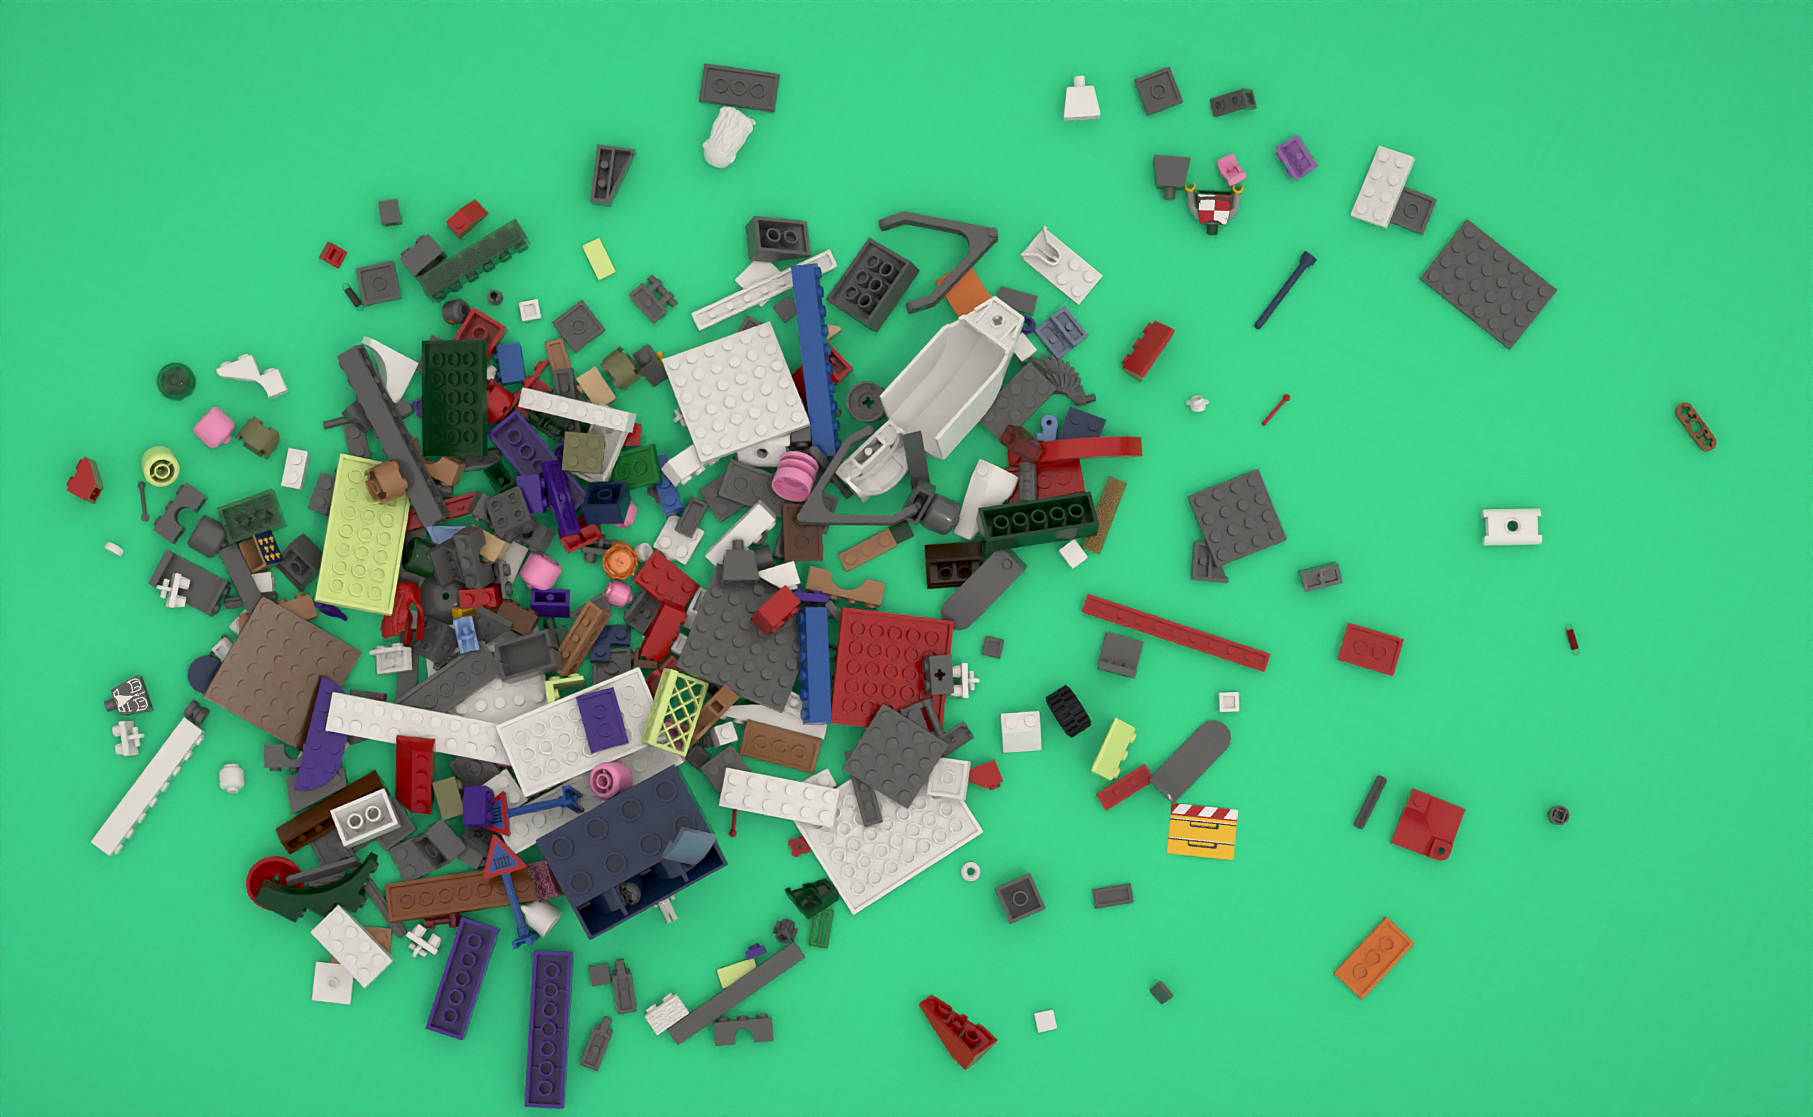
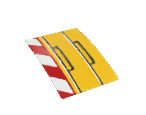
M1172 804L1167 853L1233 860L1238 810Z

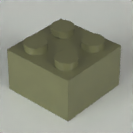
M565 431L562 470L602 474L605 435Z
M453 776L433 782L432 785L442 819L450 820L463 816V791L465 786L461 779Z

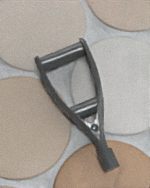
M814 445L810 448L798 450V452L805 453L817 461L819 465L818 475L822 477L831 462L821 450ZM834 474L830 482L841 490L846 499H849L852 493L847 487L842 485L838 476Z

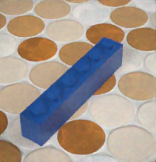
M804 607L798 610L797 623L799 624L797 640L800 643L798 660L801 664V670L799 671V680L801 681L800 700L802 701L800 717L803 720V725H826L832 723L827 607Z

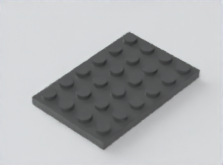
M1468 219L1420 278L1421 281L1509 350L1557 291L1556 288Z

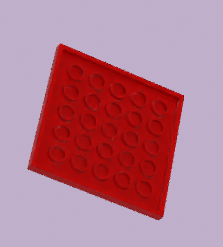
M841 607L831 696L832 723L868 727L883 703L899 712V710L931 697L933 709L942 728L946 694L927 695V691L924 690L923 686L926 678L925 672L922 670V661H924V656L950 655L954 621ZM935 673L934 676L940 677V673ZM925 707L920 708L928 730L930 732L934 731Z

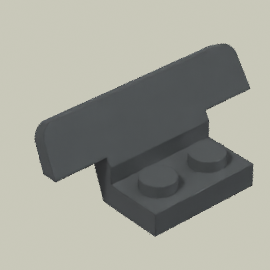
M352 857L286 877V883L288 887L303 882H308L309 888L327 885L347 876L346 870L360 866L361 860L358 857Z

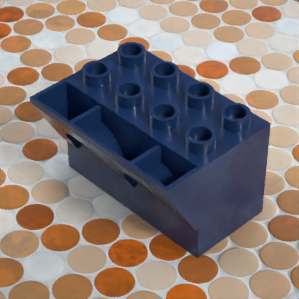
M675 764L535 840L589 940L596 938L728 865L717 838L705 857L696 865L662 858L669 840L675 841L681 827L715 835L679 766ZM626 882L635 883L640 889L641 898L636 905L625 903V897L620 893L621 886Z

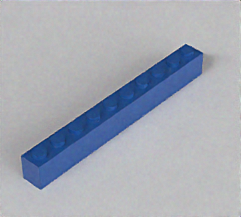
M818 263L791 266L812 446H817L826 457L835 456L842 445V441L838 437V431H840L839 420H836L838 405L834 401L835 383L831 379L833 365L829 362L831 347L830 344H827L826 337L829 334L827 324L825 325L824 317H826V307L822 304V298L824 297L823 286H820L822 272L821 268L818 267Z

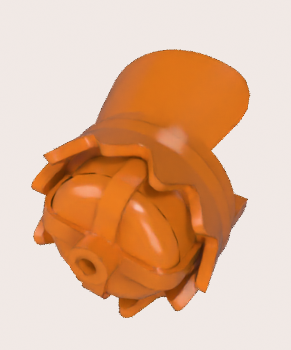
M612 541V547L604 554L603 567L605 572L608 573L606 575L608 578L623 580L628 576L634 575L635 568L638 566L637 553L631 545L624 541Z

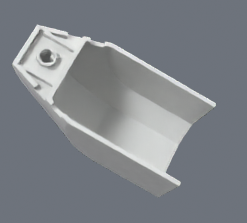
M996 296L975 307L974 311L967 315L958 317L959 319L950 325L948 323L943 326L880 395L888 419H891L906 433L921 430L924 450L931 457L944 460L986 414L1000 391L1025 318Z

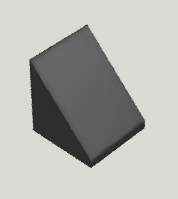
M705 735L699 739V744L703 748L714 747L711 735Z

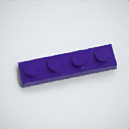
M560 460L541 463L561 536L566 537L581 533Z

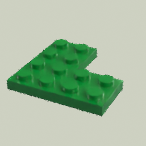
M582 423V432L588 433L591 424ZM655 444L623 452L620 451L608 481H627L629 490L662 482Z

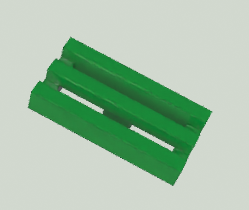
M824 909L821 911L822 916L817 943L813 942L818 914L813 917L809 946L828 949L834 910ZM826 913H829L825 943L821 944Z

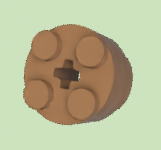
M396 461L382 462L364 472V476L368 475V480L365 481L367 489L375 501H380V505L403 496L405 489L408 488L407 481L401 477Z

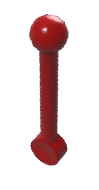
M1288 394L1283 395L1282 401L1261 423L1263 426L1266 425L1285 402L1290 400Z
M733 809L732 830L729 832L731 837L737 835L735 830L737 809Z

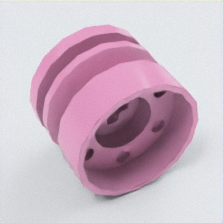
M785 452L780 457L777 471L772 481L774 492L780 497L794 502L807 500L818 474L819 465L817 461L802 452Z

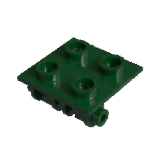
M549 390L546 391V393L554 394ZM531 410L528 414L530 418L529 424L560 442L573 420L536 410Z

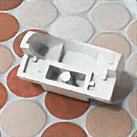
M891 419L849 456L835 472L862 503L871 496L882 494L893 488L908 471L902 435L907 433L901 427L899 428Z

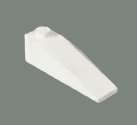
M979 459L972 474L959 515L960 519L954 533L972 540L979 533L976 521L978 508L1002 505L1005 500L1012 496L1019 477L996 465Z

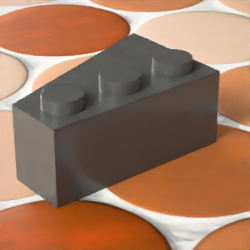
M597 144L590 197L592 205L611 207L637 154L635 149Z
M346 767L339 768L336 775L330 781L310 791L294 790L298 774L286 776L291 815L349 786Z

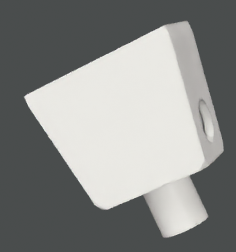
M1085 76L1073 77L1074 87H1067L1063 121L1100 119V109L1094 86H1085Z

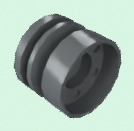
M864 381L857 383L847 395L849 412L853 417L864 423L880 421L886 416L880 399V395L885 390L873 382ZM868 398L874 401V404H871V408L865 405V402H868Z

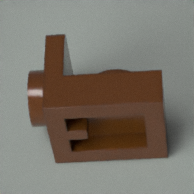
M635 648V652H631V663H634V667L658 669V661L643 656V660H640V648Z

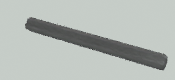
M342 840L335 843L344 859L357 857L351 848L347 849L343 846ZM369 875V882L365 887L366 892L397 938H401L407 933V930L401 922L389 923L387 901Z

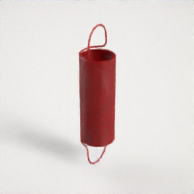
M1572 627L1566 633L1573 652V650L1579 647Z

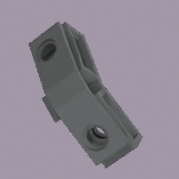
M478 491L467 512L472 514V519L480 523L482 520L487 522V527L495 531L490 516H487L486 501L491 497ZM539 524L530 532L520 533L515 539L504 541L510 544L514 541L520 545L525 543L528 545L526 548L535 553L538 550L545 553L556 533Z

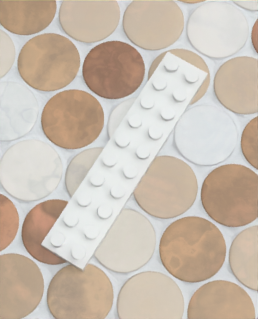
M332 693L326 731L395 744L397 735L436 739V752L512 766L495 727L500 723L343 693Z
M664 740L662 742H659L658 744L662 745L666 743L668 740ZM654 746L647 747L614 761L621 762L630 769L633 776L632 787L673 764L678 766L684 763L680 755ZM591 771L526 804L557 799L559 796H563L562 786L570 785L583 794L582 798H578V805L583 807L585 812L577 814L568 807H556L510 817L511 836L502 835L505 843L518 854L536 844V839L609 799H601L592 792L589 783Z

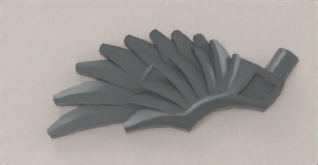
M1042 354L1041 358L1043 361L1034 357L1029 358L1034 364L1033 366L1057 389L1054 394L1066 395L1072 399L1076 406L1096 401L1095 394L1085 395L1079 373H1075L1074 367L1070 369L1069 362L1064 364L1062 358L1057 360L1054 354L1050 356L1051 359ZM1028 363L1022 364L1021 367L1024 368Z

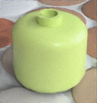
M154 446L143 454L141 469L146 480L151 485L166 487L178 478L180 465L174 452L169 448Z

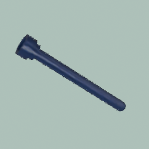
M1304 251L1300 257L1299 266L1254 325L1256 329L1262 328L1304 270L1314 265L1317 259L1313 255Z

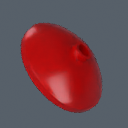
M280 856L265 857L257 861L250 868L246 878L247 893L254 902L255 895L264 879L288 886L286 877L302 871L293 861ZM277 876L280 879L274 880L273 877ZM305 882L290 887L304 888ZM255 903V904L258 905L259 907H261V908H263V909H266V910H269V909H267V908H265V907H263V906H261V905Z

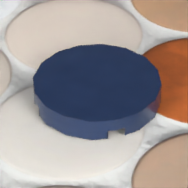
M210 655L196 658L188 669V681L192 688L203 694L222 662Z

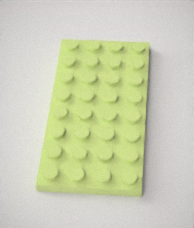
M341 453L339 455L314 601L391 616L410 502L406 491L403 496L384 505H380L379 500L375 501L372 498L365 483L368 480V475L364 476V472L382 463L380 461Z

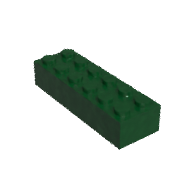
M1090 491L978 508L976 518L984 553L1097 536L1099 527Z

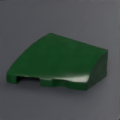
M826 879L818 880L815 883L802 884L803 888L791 891L790 887L785 889L787 896L808 920L839 900L837 889Z

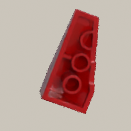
M931 995L920 1002V1008L946 1049L963 1069L967 1070L978 1062L997 1042V1039L984 1026L979 1023L975 1025L967 1020L968 1017L962 1014L961 1016L952 1011L950 1005Z

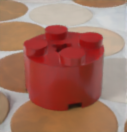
M492 378L487 381V423L490 424L495 423L504 414L502 412L505 406L508 408L513 400V395Z

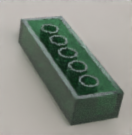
M515 218L417 277L428 298L432 302L436 301L439 303L447 298L446 295L452 291L456 293L463 288V284L468 281L472 283L479 279V275L483 272L489 273L493 271L498 263L508 262L512 259L513 254L517 252L520 254L526 251L531 243Z

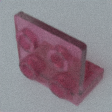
M546 859L528 865L529 874L539 902L564 895Z

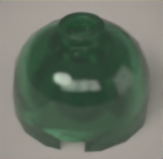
M170 363L160 370L157 376V386L164 397L172 401H181L193 394L196 387V377L188 366L182 363Z

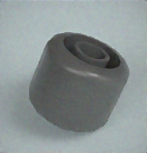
M935 493L920 519V524L931 531L947 535L959 522V504L954 500Z
M204 515L198 522L187 545L200 554L213 558L218 550L225 548L228 542L225 540L228 534V527Z

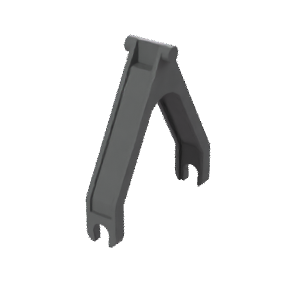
M901 212L878 221L882 231L907 224L958 234L964 237L970 245L969 253L931 295L906 303L908 314L917 313L936 306L982 256L998 242V230L995 227L989 228L910 212Z
M871 425L845 439L802 509L797 514V523L800 526H893L918 513V508L915 504L894 515H836L828 511L824 506L822 493L850 448L874 434V429Z

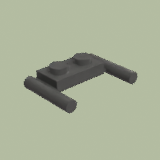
M346 417L323 422L324 429L344 425L343 428L350 455L371 459L366 434Z

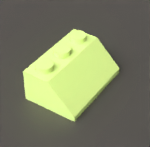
M1117 718L1113 719L1090 772L1109 781H1112L1113 778L1116 779L1121 768H1118L1121 760L1125 761L1129 752L1126 748L1129 743L1133 744L1137 733H1134L1135 728Z

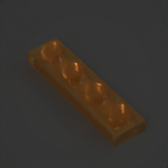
M1109 476L1096 509L1099 522L1097 536L1086 537L1082 546L1083 549L1100 555L1127 485L1126 482Z

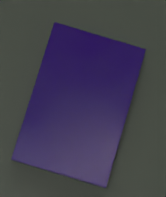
M614 687L576 697L591 754L629 744Z

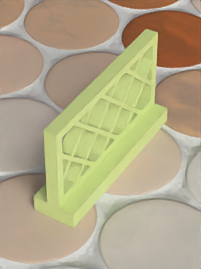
M664 668L640 742L686 757L709 683L679 673L678 671ZM677 677L683 678L686 685L679 690L675 685ZM695 684L702 685L701 691L695 696L691 687ZM688 689L691 698L683 702L679 693ZM676 695L680 704L672 708L669 702L671 697ZM693 701L695 710L688 714L685 705ZM682 708L685 717L677 721L674 711ZM670 714L674 723L666 727L663 720L666 715ZM687 720L689 729L683 733L679 724ZM676 726L679 735L671 739L668 730ZM664 732L668 741L662 745L656 743L658 736ZM680 738L683 742L681 751L676 750L673 744L674 741Z

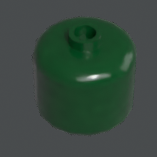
M421 537L412 538L403 553V569L423 578L432 577L434 575V568L427 551L439 544Z

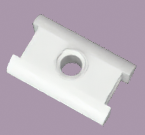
M791 433L738 451L735 460L752 467H778L780 457L785 452H789L792 440Z
M1540 508L1482 509L1481 519H1485L1486 536L1482 538L1483 546L1541 544L1542 535H1538L1537 518L1541 516ZM1508 522L1515 524L1516 530L1514 532L1508 530Z

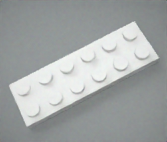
M725 768L718 806L832 828L839 789Z

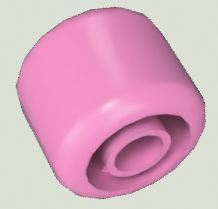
M214 406L194 426L192 431L210 449H216L221 443L226 445L232 438L230 434L235 429L236 424L219 407Z
M532 551L521 568L519 575L530 589L547 590L553 587L562 572V566L544 553Z
M606 762L594 767L589 777V783L592 792L597 797L611 799L632 787L633 776L625 764L621 762Z

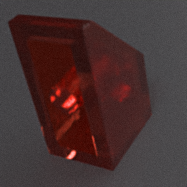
M1008 425L999 439L1010 452L1035 465L1045 450L1024 427Z

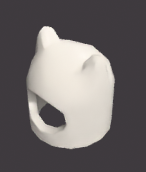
M536 900L521 906V910L524 912L525 923L543 938L550 932L562 915L561 911L545 900Z

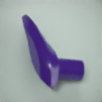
M314 602L315 607L322 613L347 621L348 618L337 607Z

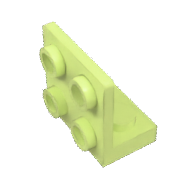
M579 674L568 675V678L560 679V677L549 678V681H545L548 704L561 699L558 690L585 687L586 681L584 677Z

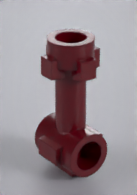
M461 914L424 918L425 928H430L431 930L435 929V925L449 924V928L458 927Z

